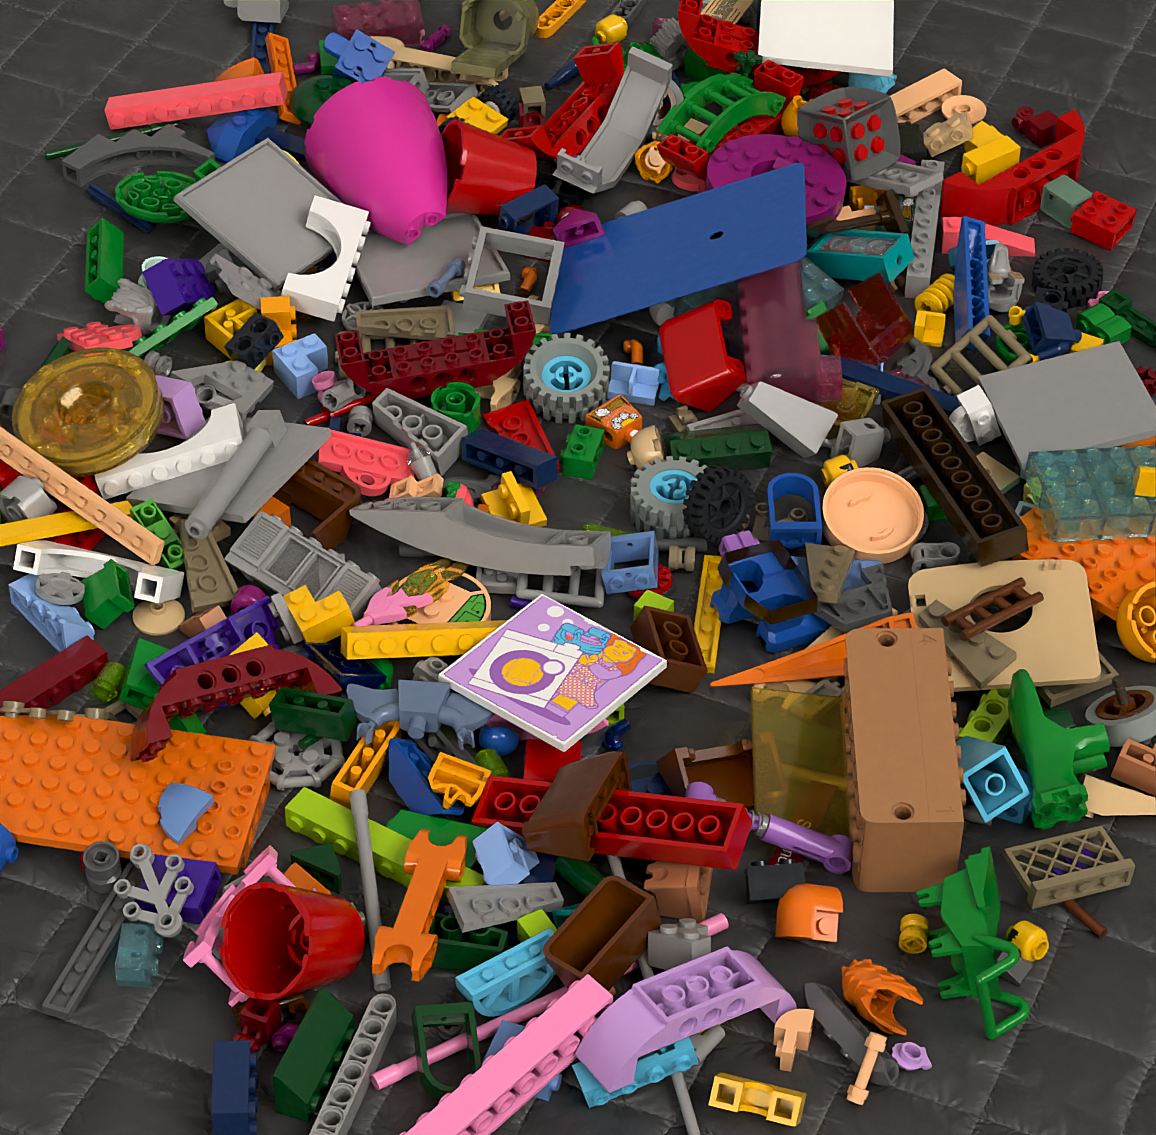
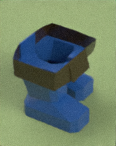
M780 540L751 545L724 554L717 567L723 581L722 587L713 593L710 607H715L719 612L718 619L721 622L729 624L753 616L759 617L760 623L756 636H762L766 642V651L773 653L814 642L829 628L828 622L814 614L817 612L818 596Z

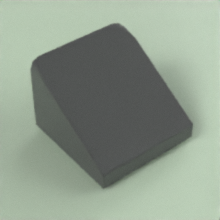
M1002 952L997 958L996 963L1006 958L1008 954ZM1020 956L1017 964L999 975V977L1020 986L1033 968V964Z

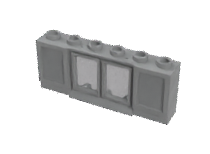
M262 510L248 525L224 558L232 571L237 572L240 570L251 582L254 579L257 580L271 594L273 591L276 593L281 592L282 596L306 585L315 602L340 591L350 607L355 622L364 617V612L367 610L371 598L375 593L382 590L379 585L380 580L374 574L362 572L360 567L354 562L341 560V556L330 548L328 551L323 549L322 545L313 537L309 539L303 537V533L292 525L288 527L275 514L270 516Z

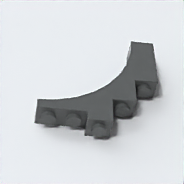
M167 124L151 137L132 129L116 142L97 134L62 160L63 176L65 180L82 187L109 172L141 165H172L195 170L210 158L215 161V153L187 140L186 132L171 124Z

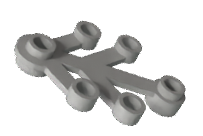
M137 844L130 851V860L137 868L141 869L149 891L132 886L126 879L118 880L114 885V891L122 899L129 897L155 905L158 914L142 910L136 902L127 903L123 908V914L129 921L138 920L154 925L157 933L163 937H174L182 930L183 919L180 912L188 895L193 892L194 885L188 877H180L176 880L178 873L185 866L183 859L178 854H171L167 857L165 865L168 869L159 885L152 867L155 859L153 851L146 844ZM144 851L141 856L137 857L140 852ZM174 861H179L176 866L171 867ZM175 882L177 894L170 907H168L166 899ZM188 883L187 888L180 889L183 884ZM123 886H127V889L125 891L120 892V889ZM135 908L136 912L129 915L130 910ZM172 919L170 924L164 925L166 921Z

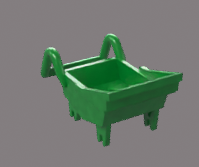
M989 846L981 848L982 853L969 855L968 859L965 860V869L944 878V883L917 891L916 895L920 899L918 901L920 907L941 905V916L946 927L930 931L926 935L927 939L930 940L927 942L929 949H932V957L951 955L952 969L957 975L938 983L939 990L950 988L949 990L941 991L940 997L946 999L970 995L971 998L979 999L986 1037L993 1040L1025 1021L1029 1015L1030 1007L1024 998L1000 990L998 976L1017 964L1020 953L1017 946L1012 942L997 938L1001 901L991 848ZM995 949L1007 953L1008 956L996 963ZM991 999L1017 1007L1018 1011L995 1024Z

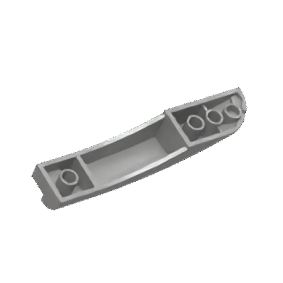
M395 497L375 503L367 502L349 510L350 515L401 542L444 558L488 569L524 574L571 576L579 568L583 570L593 568L604 569L610 557V531L559 530L536 527L482 511L464 503V498Z

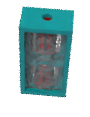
M852 229L825 233L807 250L806 254L813 276L891 283L915 259L908 234Z

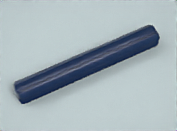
M94 183L89 184V188L86 190L88 195L143 232H152L155 226L154 223L131 216L119 206L115 196Z

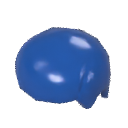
M488 724L480 727L479 743L485 752L494 756H507L518 747L519 733L516 734L513 730L506 727L489 728Z

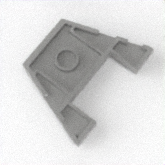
M238 360L172 371L170 378L192 382L193 387L206 383L230 397L234 401L226 405L236 404L242 422L246 419L248 412L252 413L255 405L258 402L261 403L273 390L274 381L263 373L255 371L244 362Z

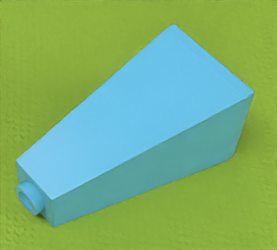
M967 735L956 742V745L961 746V761L958 762V766L963 767V786L984 823L1030 794L1005 746Z

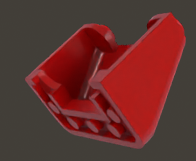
M720 299L714 300L668 319L659 327V336L671 394L677 401L709 413L747 381L742 362L727 356L720 321L727 322L732 318V308L729 302Z

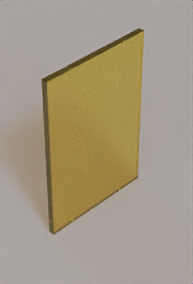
M752 687L750 692L755 815L757 813L766 816L772 814L828 836L844 835L849 838L844 697Z

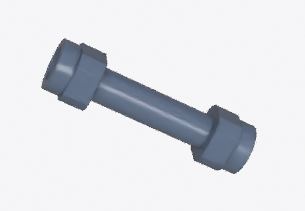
M461 258L451 260L447 264L446 272L439 279H433L427 287L428 294L435 298L442 295L446 291V284L454 276H460L466 267L465 262Z

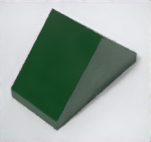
M332 843L295 850L290 854L291 865L296 862L325 888L338 894L341 893V870Z

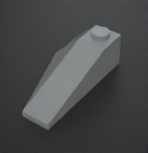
M428 82L430 88L424 93L432 111L441 114H451L471 97H479L475 84Z

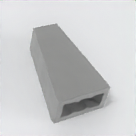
M761 381L746 385L740 392L741 399L737 404L740 409L802 458H807L818 452L838 417L837 413Z

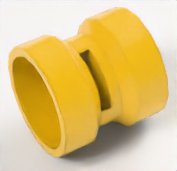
M908 914L901 919L899 947L904 952L918 954L926 950L928 941L926 935L929 929V922L924 916Z

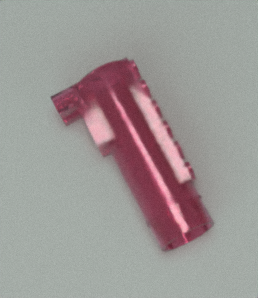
M799 260L738 279L739 293H743L739 294V309L744 311L740 313L742 330H746L742 331V344L744 348H748L743 350L744 364L746 367H749L745 368L747 385L761 381L812 403L842 401L841 356H820L817 319L806 318L802 261Z

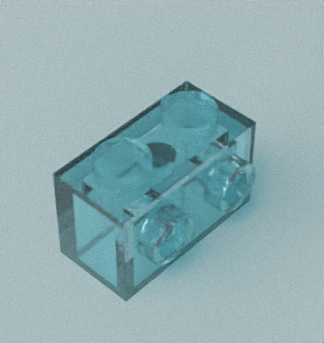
M122 923L115 962L117 986L152 987L153 976H158L159 959H156L157 953L161 954L163 949V937L158 936L154 925Z

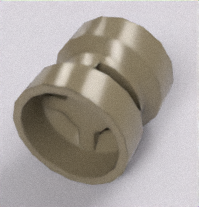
M670 545L668 567L670 571H677L680 568L694 572L695 546L679 548L678 546ZM682 554H685L684 563H682Z

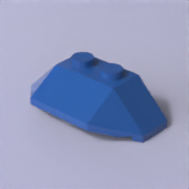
M264 107L224 113L207 129L210 148L215 153V160L226 164L256 145L255 139L266 127L274 128L282 121V119H279L278 113Z
M391 738L389 741V782L396 790V794L408 806L409 811L438 818L462 815L465 808L462 801L458 800L449 809L443 807L445 794L432 791L428 776L434 762L428 755L416 748L417 745L412 740Z

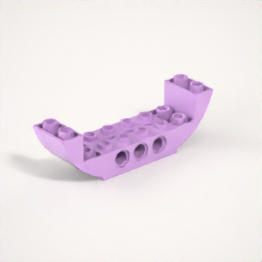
M727 946L633 984L632 989L618 998L594 1022L582 1039L575 1055L607 1092L610 1093L633 1083L638 1057L757 1008H760L775 1024L783 1014L797 1009V1006L792 996L756 958L746 952L730 950Z

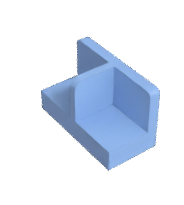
M613 361L607 399H613L621 394L628 402L654 406L659 393L660 383L657 380L660 370L653 367Z

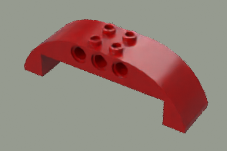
M620 42L584 46L573 58L583 82L543 125L506 129L500 136L531 148L535 152L536 161L555 160L562 148L571 157L580 153L586 148L603 123L624 75L623 53Z

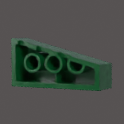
M403 896L401 898L392 927H394L400 908L405 898ZM436 912L428 932L438 937L437 950L432 963L434 967L469 971L508 950L507 931L489 926L462 933L455 914L451 912L448 916Z

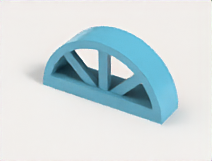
M549 928L455 977L458 991L468 1002H473V1007L484 1016H501L525 1005L536 997L556 974L547 963L543 952L545 943L554 933Z

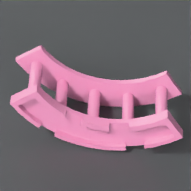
M270 845L243 871L246 876L239 885L235 887L231 884L214 904L195 931L199 936L195 943L193 941L189 942L183 957V961L190 968L197 962L200 964L204 963L232 989L228 1001L231 1007L238 1001L243 1003L249 996L242 993L232 983L224 966L212 955L211 950L213 947L220 954L219 945H223V941L219 938L220 934L218 932L221 929V922L229 903L238 892L256 883L263 875L265 877L269 876L275 883L296 887L276 868L278 852Z

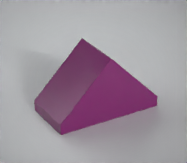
M574 209L553 227L557 241L565 242L564 248L605 235L597 213Z

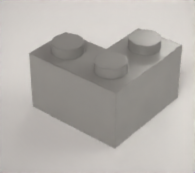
M683 918L679 920V923L662 924L659 929L648 932V966L670 970L711 953V937L708 936V926L696 923L695 919Z

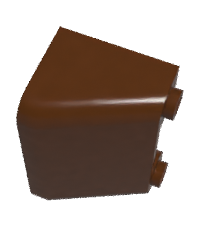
M771 732L758 734L757 739L754 741L743 739L736 744L694 751L693 748L688 749L687 747L675 748L657 760L659 772L673 796L685 797L687 786L693 782L706 783L713 788L716 797L726 800V802L744 804L745 808L763 805L765 809L780 805L779 800L788 796Z
M612 751L564 764L561 769H558L556 778L529 821L524 823L522 835L526 840L527 850L590 861L595 853L594 848L590 847V839L592 835L597 836L598 834L597 820L615 790L632 791L626 754Z

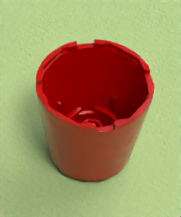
M454 119L446 125L441 136L444 142L447 161V213L499 216L501 205L534 190L537 161L535 152L531 148L460 120Z
M258 882L242 889L229 903L221 922L220 928H224L223 945H219L225 971L232 983L242 993L254 999L275 1000L334 983L348 977L356 969L362 958L365 935L358 912L347 900L341 897L274 882Z

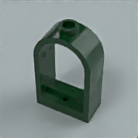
M473 1002L414 1006L411 1020L419 1081L423 1090L437 1101H440L445 1094L454 1092L459 1086L443 1085L431 1075L423 1027L465 1024L471 1074H474L481 1068V1058Z

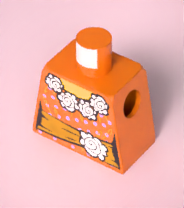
M619 394L586 414L585 426L604 429V444L613 449H620L630 443L632 437L642 430V416Z

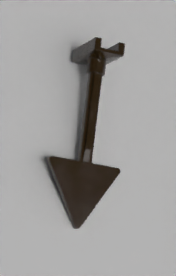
M887 190L875 201L879 212L873 215L832 222V216H828L807 224L806 234L807 244H810L822 233H835L876 224L878 226L885 225L886 231L892 233L906 234L909 232L894 191Z

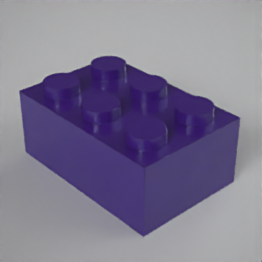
M164 259L142 272L162 316L177 315L183 310L188 313L193 308L192 305L202 298L208 300L213 297L217 302L215 289L208 282L205 276V268L198 259Z

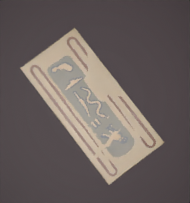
M711 0L701 14L736 24L754 0Z

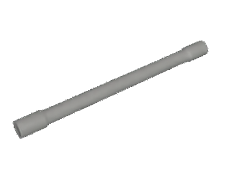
M357 789L351 791L349 796L355 824L371 957L373 960L375 935L382 923L368 823L367 797L364 790ZM389 966L381 975L372 974L374 990L383 992L391 988Z

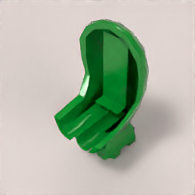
M1019 669L1012 675L1008 693V711L1015 743L1029 775L1032 788L1031 820L1034 828L1045 830L1052 828L1060 821H1067L1068 823L1079 821L1081 817L1087 815L1088 809L1085 802L1088 801V793L1085 786L1081 785L1075 775L1107 768V762L1103 753L1110 751V745L1105 725L1101 723L1065 729L1046 718L1029 673L1025 669Z

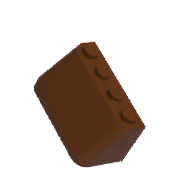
M608 876L593 889L550 937L543 948L547 963L567 989L573 982L582 980L588 974L608 992L648 947V932L659 929L660 925H662L655 897L619 876Z

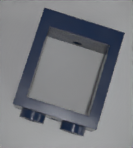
M544 184L501 205L498 230L528 234L532 225L543 227L545 221L555 222L556 226L559 197ZM535 212L533 218L517 225L518 220Z

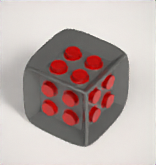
M860 87L838 88L812 99L798 110L797 126L799 138L813 145L820 146L830 154L842 167L846 176V182L866 179L890 167L900 157V135L896 110L891 97L883 92Z

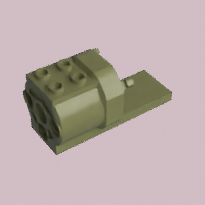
M469 0L461 8L459 36L463 45L468 49L452 61L451 72L496 78L527 51L528 41L535 34L539 23V12L535 1ZM500 11H506L511 15L512 25H506L501 22L499 18Z

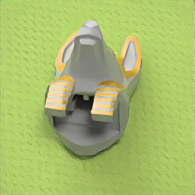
M996 243L990 260L987 262L989 308L998 312H1007L1018 303L1025 279L1021 273L1012 271L1008 259V248L1002 243Z

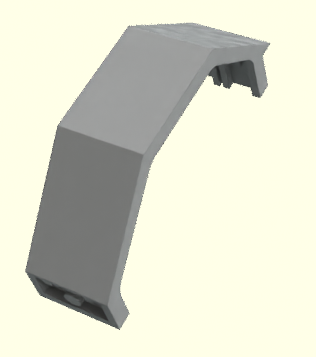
M632 46L628 52L626 70L603 123L577 158L567 155L566 150L563 148L557 154V169L553 175L593 194L614 188L635 158L634 153L644 145L672 79L673 64Z

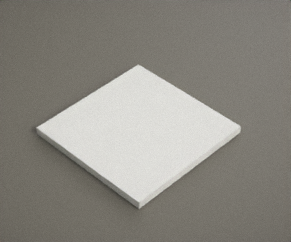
M761 0L758 55L763 56L762 63L770 60L778 65L892 77L894 0Z

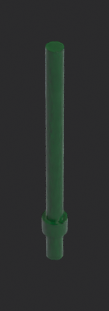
M174 120L162 124H149V127L136 130L148 136H153L167 124L177 128L178 124ZM128 132L107 136L106 138L116 142ZM86 142L45 151L46 159L50 160L70 155Z

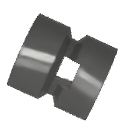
M100 841L88 846L84 851L83 862L88 886L97 893H110L123 872L118 849L109 842Z

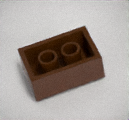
M644 605L630 627L634 642L667 660V668L653 678L649 684L693 693L708 670L690 616Z

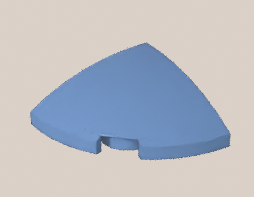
M170 783L162 793L158 805V811L161 813L160 825L165 834L173 842L180 845L197 828L196 820L214 804V797L189 785Z

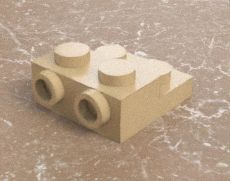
M968 111L962 114L956 113L947 121L935 123L926 132H923L924 144L931 157L973 138L972 121Z

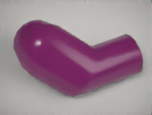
M318 52L308 54V62L293 64L294 74L301 75L314 72L321 65L320 54Z
M286 1023L274 1032L270 1041L273 1050L276 1052L285 1051L300 1024Z

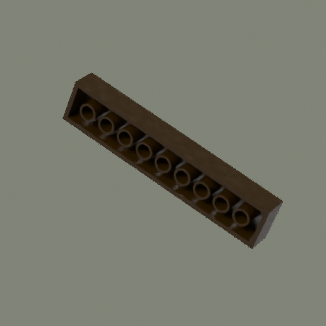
M927 386L882 401L881 408L884 426L890 431L892 438L979 566L990 565L1029 551L1026 526Z

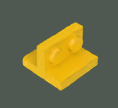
M512 471L502 474L501 484L498 485L497 490L481 494L482 504L489 505L490 514L536 527L547 525V518L531 486L517 483Z

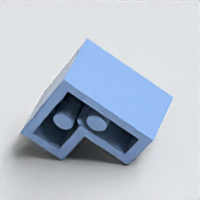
M315 333L272 350L274 373L297 399L318 391L312 384V378L318 372L328 369L327 346Z
M496 822L472 841L476 850L475 857L481 864L484 872L483 879L487 885L518 884L530 874L529 870L540 863L536 852L527 850L525 838L499 822Z

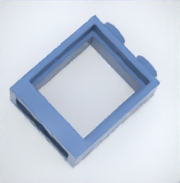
M654 531L611 536L610 557L606 567L602 569L606 594L658 587L659 550ZM649 559V565L614 570V563Z

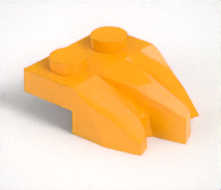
M440 752L436 762L433 764L428 780L433 792L445 794L443 800L444 808L449 809L458 800L462 801L465 806L472 807L480 800L491 770Z

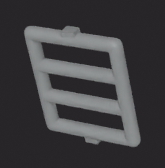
M580 568L570 576L568 594L552 592L554 575H544L542 591L527 589L528 574L515 573V577H517L516 596L520 599L534 600L541 594H544L560 604L601 608L604 604L605 593L602 569H596L594 597L578 595Z

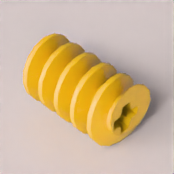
M947 273L941 275L933 284L918 294L915 298L916 311L943 313L954 304L955 275Z

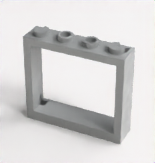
M481 226L479 235H474L472 249H475V251H470L468 265L471 268L466 267L463 282H467V284H462L460 296L464 297L462 309L506 317L504 304L528 300L534 322L548 325L565 242ZM483 248L551 260L542 301L475 289L474 285Z

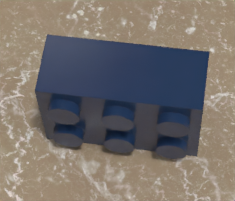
M250 1040L214 1041L211 1107L214 1135H257V1118L255 1117L256 1112H258L256 1088L259 1087L257 1053L251 1052Z

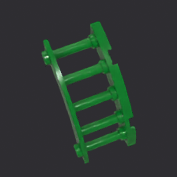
M717 74L701 81L683 95L685 99L678 107L674 105L657 130L667 136L670 134L678 136L679 134L696 143L695 146L707 151L709 157L723 136L741 121L756 115H769L776 118L778 112L783 107L786 97L774 92H760L751 87L753 80L741 74ZM727 97H734L740 100L734 102ZM714 101L727 109L717 116L703 107ZM695 114L711 122L702 136L684 127Z

